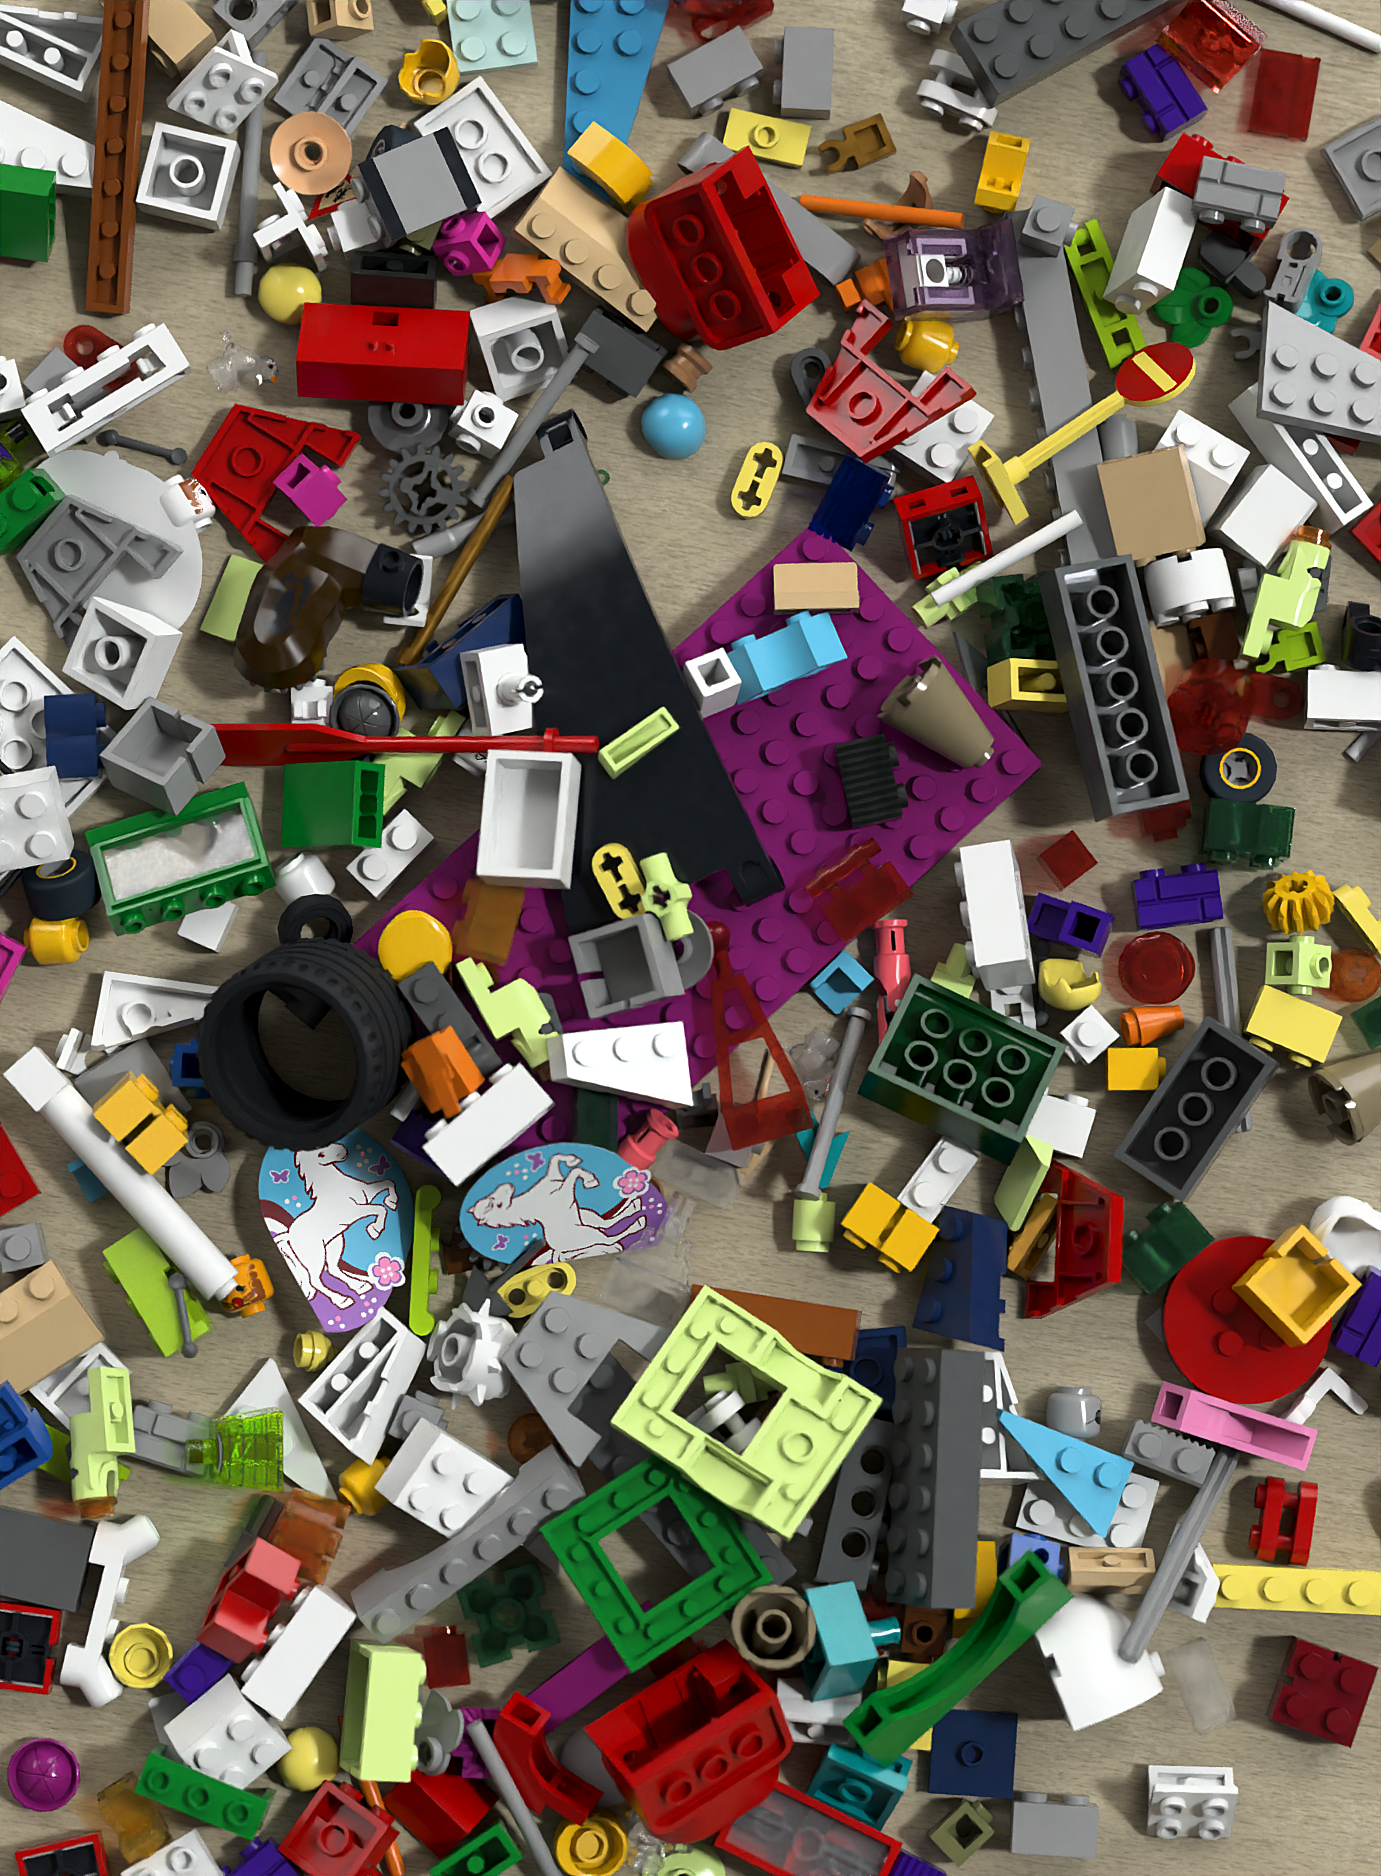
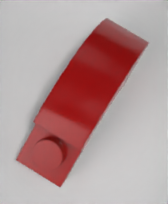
M516 1691L497 1717L493 1730V1743L527 1807L540 1816L544 1808L549 1806L563 1817L582 1827L599 1803L604 1792L572 1773L556 1760L548 1747L545 1736L546 1724L552 1713Z

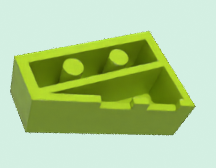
M140 1226L102 1251L107 1259L102 1265L115 1284L121 1282L129 1295L125 1298L127 1305L137 1319L142 1317L150 1330L147 1335L160 1354H164L166 1358L175 1357L181 1353L184 1340L175 1291L169 1286L168 1280L171 1275L181 1273L172 1260ZM187 1284L183 1292L192 1342L196 1343L215 1331L216 1327Z

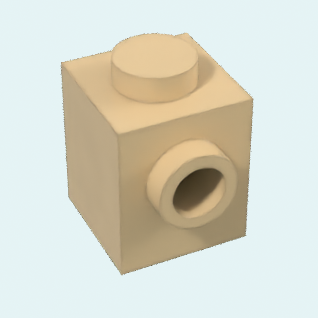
M306 0L310 36L348 41L374 31L371 0Z

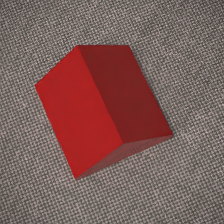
M451 1756L446 1770L438 1776H429L416 1768L410 1773V1782H398L382 1798L384 1805L439 1859L443 1858L467 1836L500 1799L480 1778H462L463 1761L456 1756Z

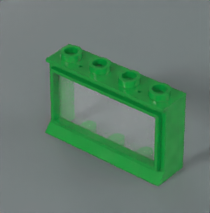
M244 781L192 797L177 816L157 808L85 831L103 896L106 914L117 937L124 934H136L146 927L165 921H177L187 914L206 908H218L225 902L244 896H255L261 894L266 889L277 886L255 807Z

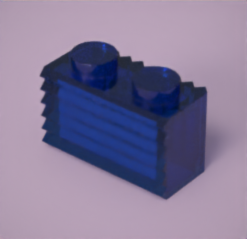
M847 452L815 511L808 529L820 536L824 533L823 537L826 539L832 536L831 541L833 543L837 542L839 546L851 552L856 543L864 546L875 526L874 523L868 521L876 506L884 509L894 490V487L888 484L891 474L870 463L865 464L858 457Z

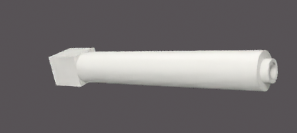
M34 1046L3 1074L33 1109L45 1118L207 1301L214 1296L221 1301L239 1285L233 1279L239 1274L237 1269L160 1183L125 1149L126 1145L122 1141L118 1142L93 1116L92 1107L75 1090L73 1084L41 1048Z

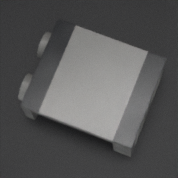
M448 126L357 164L352 171L354 178L350 179L355 197L359 202L365 201L371 216L367 220L374 238L377 241L382 239L385 248L393 246L402 237L459 214L462 216L474 212L482 203Z

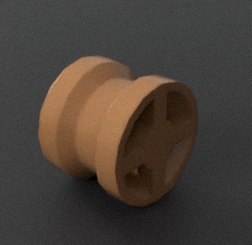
M683 341L676 347L675 356L671 360H665L660 366L661 370L673 382L689 393H692L697 387L696 381L701 375L708 374L713 368L706 358Z

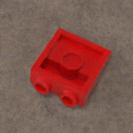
M326 1779L277 1850L311 1876H362L369 1865L376 1868L400 1832L391 1826L396 1818L376 1804L370 1810L360 1803L364 1794L345 1781L339 1787Z

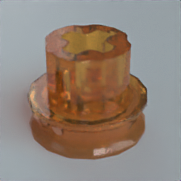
M1358 948L1347 949L1334 956L1331 960L1332 969L1329 988L1342 1001L1351 1003L1364 1001L1373 996L1380 987L1381 966L1375 956L1368 951ZM1351 963H1355L1357 968L1365 967L1367 975L1362 977L1363 985L1361 986L1358 985L1356 980L1348 981L1346 974L1352 971Z
M527 1413L520 1416L511 1425L507 1434V1446L511 1455L523 1465L541 1452H537L533 1447L527 1450L523 1447L522 1443L527 1439L524 1432L528 1429H531L534 1433L540 1431L544 1433L545 1438L541 1441V1446L543 1447L541 1451L551 1444L558 1451L561 1447L538 1413Z

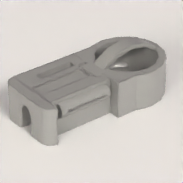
M1308 228L1293 229L1286 233L1281 240L1280 250L1276 258V274L1270 289L1263 290L1265 305L1271 301L1291 313H1297L1300 310L1315 270L1322 260V243L1320 237L1314 231ZM1303 242L1298 259L1291 258L1287 254L1288 248L1294 243ZM1313 245L1316 248V252L1307 259L1310 247Z

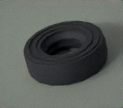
M329 894L301 896L289 904L280 917L277 927L279 942L283 945L287 942H295L301 939V930L305 923L313 918L321 917L329 920L330 923L329 932L323 937L324 940L333 938L343 944L345 942L350 943L353 934L351 916L341 901Z

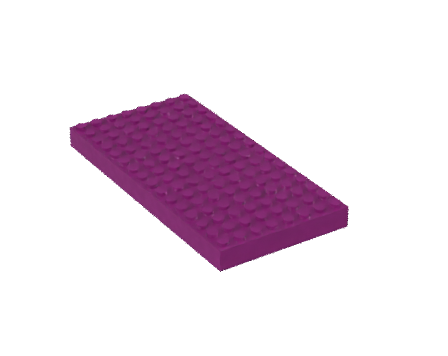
M815 520L673 650L682 673L685 662L723 648L725 653L728 654L733 651L731 644L743 637L754 634L756 640L787 627L786 620L794 615H774L773 567L775 564L856 562L822 525ZM857 564L858 613L829 614L847 658L808 678L804 677L792 681L778 691L740 705L736 701L735 706L703 718L763 846L779 868L786 889L746 907L726 868L689 885L692 898L687 904V909L697 914L707 925L713 940V959L704 978L693 987L685 989V995L652 1005H644L642 1008L616 1016L590 1019L580 982L605 979L603 971L578 974L568 937L574 936L566 922L561 890L554 888L487 885L476 875L481 827L353 945L354 948L366 951L368 956L373 959L376 958L380 962L378 944L384 929L400 913L408 910H418L437 919L448 931L452 941L451 961L453 963H460L471 957L474 963H487L497 969L499 983L490 993L520 978L533 986L536 992L549 993L552 996L564 1034L683 1021L692 1090L864 932L873 921L877 920L1041 768L1043 763ZM931 655H936L943 662L994 737L991 745L994 753L980 768H976L973 765L965 769L890 727L878 718V714L883 713L880 710L882 704L907 674L910 677L917 673L920 674L922 670L917 665ZM884 734L886 743L894 742L899 766L892 768L896 784L904 783L909 807L902 808V819L853 830L835 757L834 745ZM671 895L663 897L665 904H667V900H671ZM647 911L645 914H651L653 912ZM619 918L607 925L622 921L623 919ZM678 941L675 945V952L679 956H682L684 953V945L681 941ZM449 965V968H448V970H447V973L443 976V977L445 978V980L448 982L449 985H450V965ZM488 971V973L490 974V976H491V978H492V980H493V975H492V973H491L490 971ZM454 992L467 1012L472 1015V1019L503 1062L501 1066L484 1077L485 1081L475 1091L482 1096L494 1086L489 1079L508 1063L513 1069L520 1063L555 1103L553 1108L495 1157L499 1163L533 1148L560 1143L593 1145L613 1152L628 1134L634 1135L647 1120V1113L651 1109H656L664 1115L671 1110V1108L660 1104L632 1100L621 1095L593 1091L552 1081L549 1061L531 1069L526 1059L511 1043L510 1040L514 1039L512 1034L495 1042L469 993ZM408 1001V1008L410 1013L413 1014L414 1019L412 1023L413 1028L416 1030V1038L414 1039V1043L431 1035V1033ZM470 1095L458 1100V1104L460 1105Z

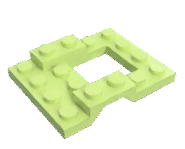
M704 1285L612 1418L610 1426L680 1471L681 1477L748 1521L753 1522L755 1520L789 1542L881 1406L883 1399L846 1375L824 1369L795 1350L776 1330ZM716 1346L751 1368L753 1375L783 1394L741 1457L672 1412Z

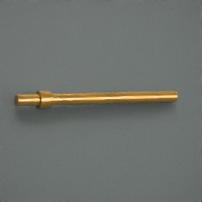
M508 474L504 477L428 609L425 627H418L408 646L403 645L395 658V660L399 661L396 667L401 663H404L405 666H412L424 658L422 656L425 650L424 647L427 646L514 495V478Z

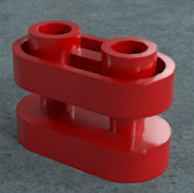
M1266 1476L1265 1483H1257L1254 1508H1260L1258 1525H1251L1248 1549L1255 1550V1559L1271 1562L1274 1560L1276 1549L1289 1551V1564L1306 1567L1311 1549L1318 1498V1483L1300 1481L1297 1493L1284 1491V1478ZM1282 1508L1294 1509L1291 1534L1279 1533Z

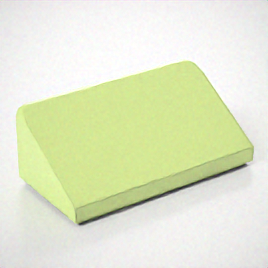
M233 554L231 555L200 631L234 645L250 589L257 573L264 565Z
M1029 1135L1024 1136L994 1195L996 1207L1009 1228L1013 1231L1020 1229L1050 1167L1053 1152L1051 1144Z

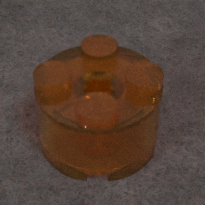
M294 1488L283 1513L282 1524L279 1531L276 1532L272 1545L302 1561L296 1577L321 1586L324 1585L331 1566V1562L326 1561V1558H336L343 1539V1535L337 1532V1528L344 1530L352 1506L306 1489Z

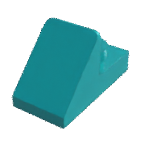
M802 1106L787 1112L786 1116L808 1163L819 1124L813 1111L805 1114ZM850 1131L832 1139L818 1187L820 1190L829 1186Z

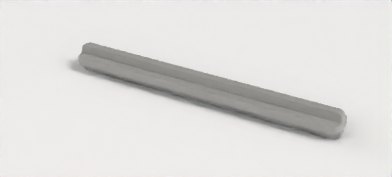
M1221 1445L1217 1449L1201 1488H1198L1118 1649V1655L1127 1662L1136 1664L1142 1658L1241 1457L1237 1449L1226 1445Z

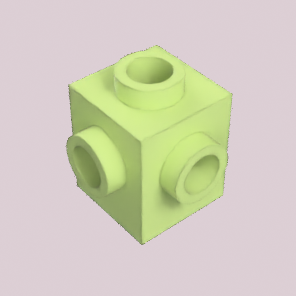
M1299 935L1289 936V942L1267 943L1265 984L1287 987V994L1297 996H1312V988H1329L1332 969L1331 946L1314 944L1315 937Z

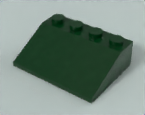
M915 973L869 1065L857 1094L1010 1166L1067 1045Z

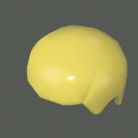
M281 262L270 267L260 279L258 300L263 310L278 323L296 325L302 322L304 302L321 303L322 288L317 277L305 265L298 262Z
M1051 958L1039 963L1038 991L1041 998L1049 1005L1062 1011H1079L1086 1009L1099 999L1102 985L1098 972H1093L1090 978L1087 977L1081 961Z
M147 1623L130 1625L116 1635L110 1647L109 1661L116 1678L122 1684L136 1690L153 1688L164 1680L163 1676L171 1669L173 1649L167 1635L162 1630Z
M301 1727L289 1734L286 1738L292 1749L276 1761V1771L284 1784L299 1793L317 1792L326 1779L332 1782L340 1769V1748L333 1736L318 1727Z

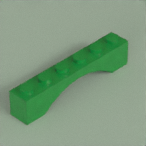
M1029 1549L998 1578L993 1593L980 1616L968 1632L948 1652L913 1677L892 1687L872 1693L841 1722L861 1748L887 1769L1074 1597L1057 1575Z

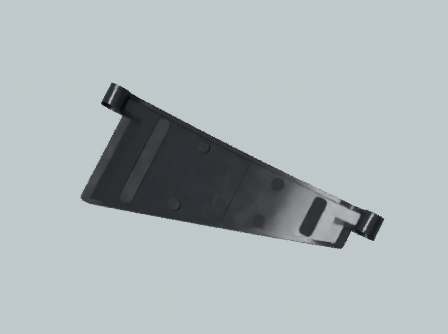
M571 408L540 425L536 435L545 458L516 472L513 479L518 558L529 672L531 676L539 678L542 685L534 686V689H543L540 699L533 702L537 736H544L546 728H557L560 736H598L599 739L598 753H569L581 764L570 889H560L566 922L571 932L577 935L600 928L620 918L609 904L592 868V859L595 853L601 847L610 843L620 844L629 851L646 886L647 882L640 861L660 853L667 854L674 877L679 882L688 885L726 868L741 900L746 907H749L785 890L786 886L775 861L763 846L682 673L587 448L588 437L576 412ZM664 706L679 726V729L615 779H612L597 759L599 751ZM609 852L604 853L606 860L601 864L604 870L612 869L617 879H622L618 871V866L623 862L620 856L612 857ZM622 884L621 887L625 893V898L621 901V905L623 908L630 906L634 911L638 910L637 904L642 900L640 894L632 895L626 884ZM667 891L668 894L663 895V897L670 895V892Z

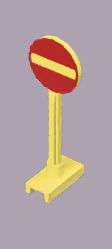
M1161 342L1149 345L1135 352L1122 364L1116 375L1115 386L1117 390L1113 394L1101 400L1020 457L1014 456L1003 464L1000 458L981 439L967 449L997 506L1000 509L1005 507L1015 525L1029 517L1015 486L1029 477L1030 471L1112 416L1125 405L1150 407L1163 404L1178 396L1189 386L1193 379L1196 361L1189 348L1180 343Z

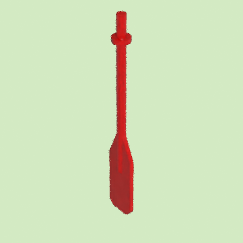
M315 723L210 724L215 727L226 758L220 764L224 766H284V764L345 761L367 753H488V750L598 753L599 750L598 736H560L557 728H546L544 736H363Z

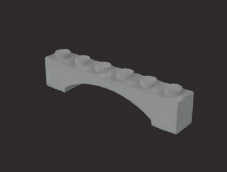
M553 1444L519 1468V1475L500 1498L454 1538L407 1565L386 1571L383 1567L350 1592L358 1619L382 1645L393 1639L539 1531L540 1527L586 1497L576 1470Z

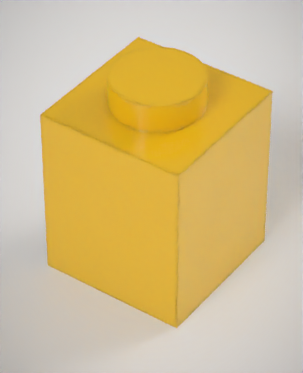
M1107 1048L1104 1050L1105 1092L1156 1091L1159 1087V1082H1162L1166 1076L1165 1057H1158V1048Z

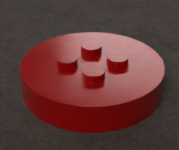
M1237 1236L1212 1242L1189 1256L1177 1269L1168 1284L1161 1308V1330L1166 1350L1182 1376L1194 1387L1209 1396L1236 1404H1261L1282 1398L1299 1388L1311 1377L1326 1353L1330 1341L1332 1317L1305 1345L1290 1348L1231 1288L1256 1261L1266 1259L1263 1254L1275 1242L1274 1240L1257 1236Z

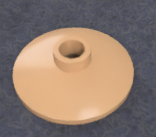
M302 112L289 117L277 128L270 144V160L275 174L288 188H293L295 192L301 194L319 195L334 189L344 180L352 163V146L346 131L335 119L319 112ZM315 144L319 147V158L312 159L307 155L306 148L308 145Z

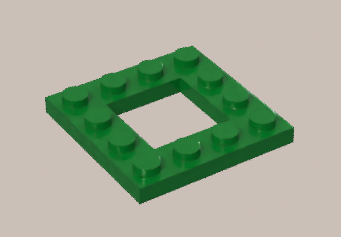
M654 1454L538 1529L630 1673L635 1672L738 1604L754 1589L765 1586L774 1580L728 1507L681 1477L680 1471ZM668 1496L708 1557L713 1568L644 1613L598 1541Z

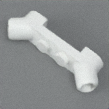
M137 1514L121 1525L100 1520L94 1537L88 1562L105 1566L86 1644L77 1642L68 1644L60 1676L61 1685L80 1688L90 1706L94 1708L102 1707L121 1695L123 1691V1685L116 1678L104 1654L107 1643L112 1644L119 1629L120 1620L114 1619L117 1602H125L130 1584V1579L124 1578L126 1565L156 1548L160 1541L156 1528L146 1515Z

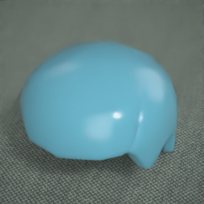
M665 393L650 401L642 413L641 431L647 443L662 458L685 459L698 452L706 439L704 415L697 404L686 395Z

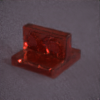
M1189 0L1179 15L1161 31L1155 41L1218 95L1259 54L1265 46L1263 42L1268 35L1227 0Z

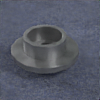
M369 401L367 419L373 436L384 448L402 455L401 448L405 447L410 454L416 453L417 443H422L426 452L434 444L441 441L448 428L450 410L448 405ZM405 406H411L416 410L415 415L410 419H404L400 416V411Z

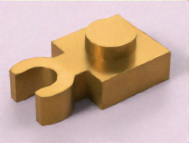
M881 113L843 128L842 133L845 141L827 140L821 143L818 149L820 154L835 151L839 155L837 162L827 166L828 174H836L842 171L849 160L854 159L859 170L895 155L897 151Z

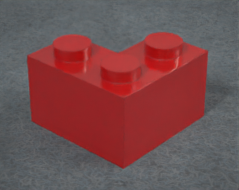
M258 1537L222 1573L196 1640L238 1664L251 1652L257 1654L264 1646L269 1635V1631L265 1630L267 1621L274 1617L282 1601L288 1603L293 1598L299 1587L300 1580L296 1578L302 1561Z

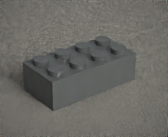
M1206 1015L1113 1156L1182 1203L1188 1202L1281 1063L1213 1017Z

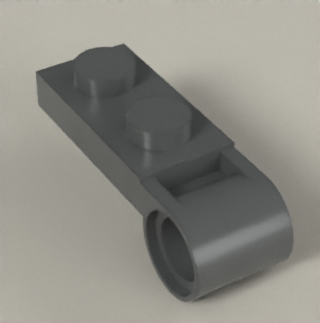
M433 961L398 984L431 1034L449 1025L452 1026L483 1077L503 1064Z

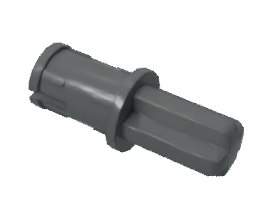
M267 1494L261 1497L246 1527H241L239 1530L242 1535L228 1561L224 1564L226 1568L258 1537L270 1543L267 1539L284 1509V1504L279 1499Z

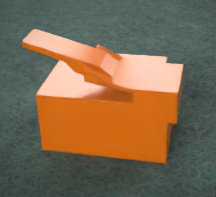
M451 1025L410 1045L401 1054L404 1059L401 1066L431 1113L442 1108L447 1118L459 1113L461 1109L457 1101L472 1094L485 1081Z

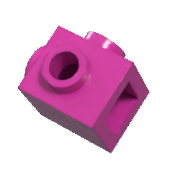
M483 211L462 216L454 215L447 218L440 227V233L432 249L455 277L492 270L507 240L487 213Z
M302 453L273 481V484L293 506L315 526H321L326 520L332 518L338 508L348 500L337 488L342 481L325 464L318 468Z

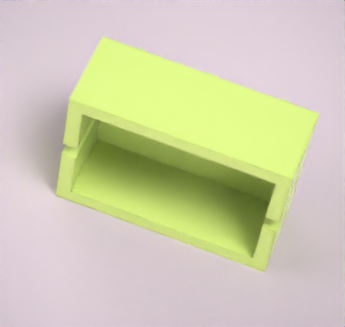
M351 1640L339 1767L350 1772L359 1780L410 1782V1773L417 1766L418 1751L413 1742L415 1728H419L422 1719L421 1704L417 1700L419 1686H422L425 1681L426 1665L425 1661L421 1660V1653L409 1649V1647L400 1642H387L384 1645L379 1641Z

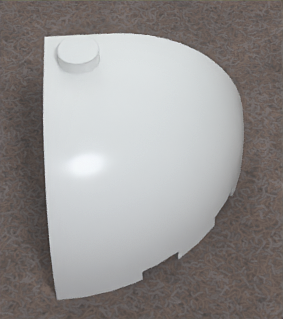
M1070 1591L1074 1597L1033 1634V1638L1064 1720L1076 1731L1126 1711L1157 1695L1163 1689L1159 1677L1166 1674L1157 1651L1149 1654L1147 1649H1145L1142 1658L1136 1664L1129 1663L1118 1655V1649L1131 1625L1129 1619L1120 1610L1097 1596Z

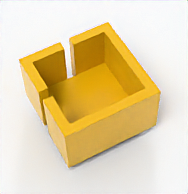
M130 1070L94 1104L93 1116L118 1142L123 1138L129 1142L125 1149L152 1176L189 1141L188 1119L174 1104L171 1103L166 1108L159 1101V1089L144 1073L136 1077Z
M868 1182L839 1224L846 1229L842 1237L861 1250H864L869 1245L881 1254L877 1261L896 1274H899L902 1268L912 1272L940 1229L911 1209H904L900 1206L901 1203L871 1182Z
M1301 1224L1287 1228L1263 1254L1266 1259L1256 1261L1231 1288L1291 1348L1305 1345L1361 1284L1336 1258L1323 1260L1315 1265L1311 1260L1323 1258L1329 1251Z

